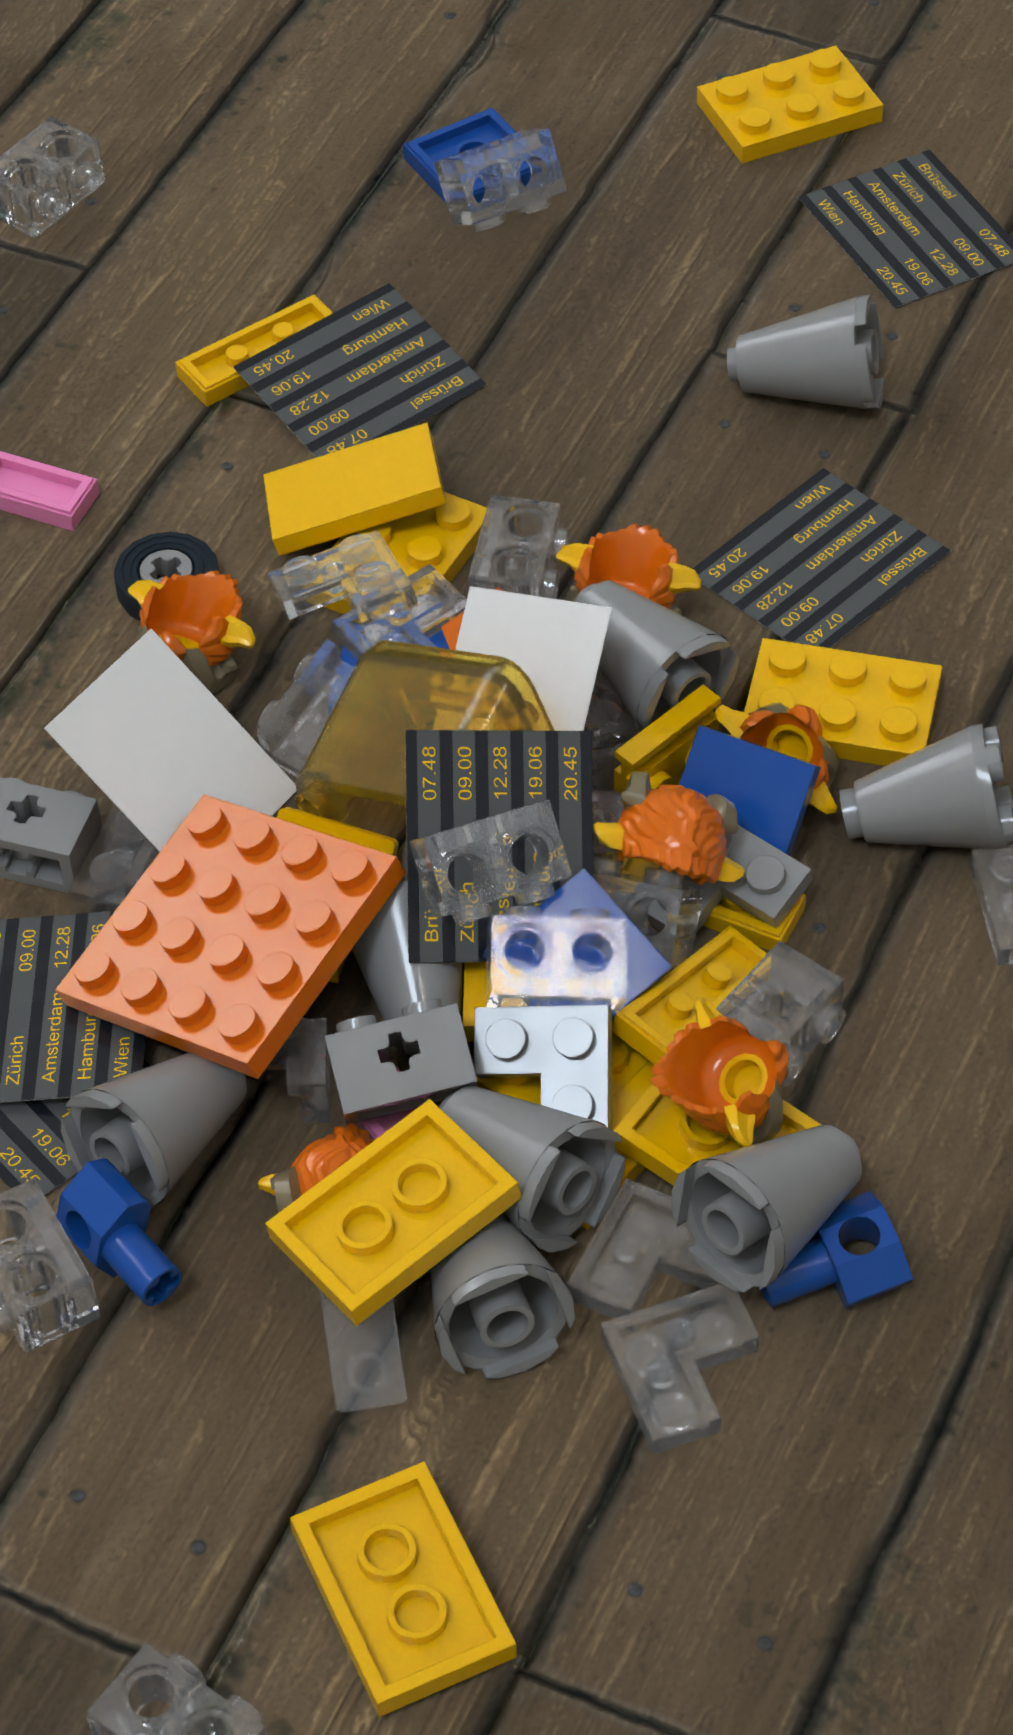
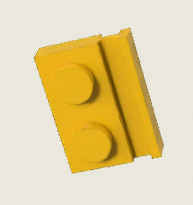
M702 684L615 751V758L621 762V765L614 769L613 810L621 815V812L626 809L625 802L621 800V792L626 790L632 772H648L651 789H658L660 784L679 785L699 725L719 731V721L713 709L721 704L720 696Z

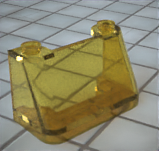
M388 640L378 641L360 656L296 779L298 794L295 796V801L301 811L341 823L348 817L347 802L355 796L403 805L406 808L405 730H555L530 678L513 661L501 656Z

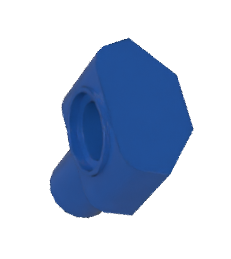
M102 1158L87 1162L62 1191L55 1223L95 1267L113 1278L119 1275L146 1306H154L165 1301L180 1285L182 1272L146 1234L151 1211L149 1202L108 1159Z
M871 1191L842 1201L778 1279L761 1290L767 1303L773 1308L833 1284L844 1307L849 1308L908 1285L912 1282L913 1277L901 1241L884 1206ZM861 1239L871 1242L876 1248L868 1254L856 1255L846 1251L843 1246L852 1240Z

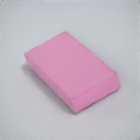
M0 451V510L74 531L100 494L98 479Z

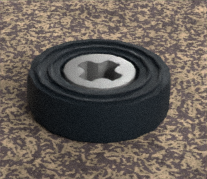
M170 531L150 534L134 541L120 554L114 568L119 603L129 616L140 621L139 612L141 606L128 593V588L137 580H152L160 583L164 577L163 574L171 577L173 574L195 576L210 571H219L217 557L206 542L190 534Z

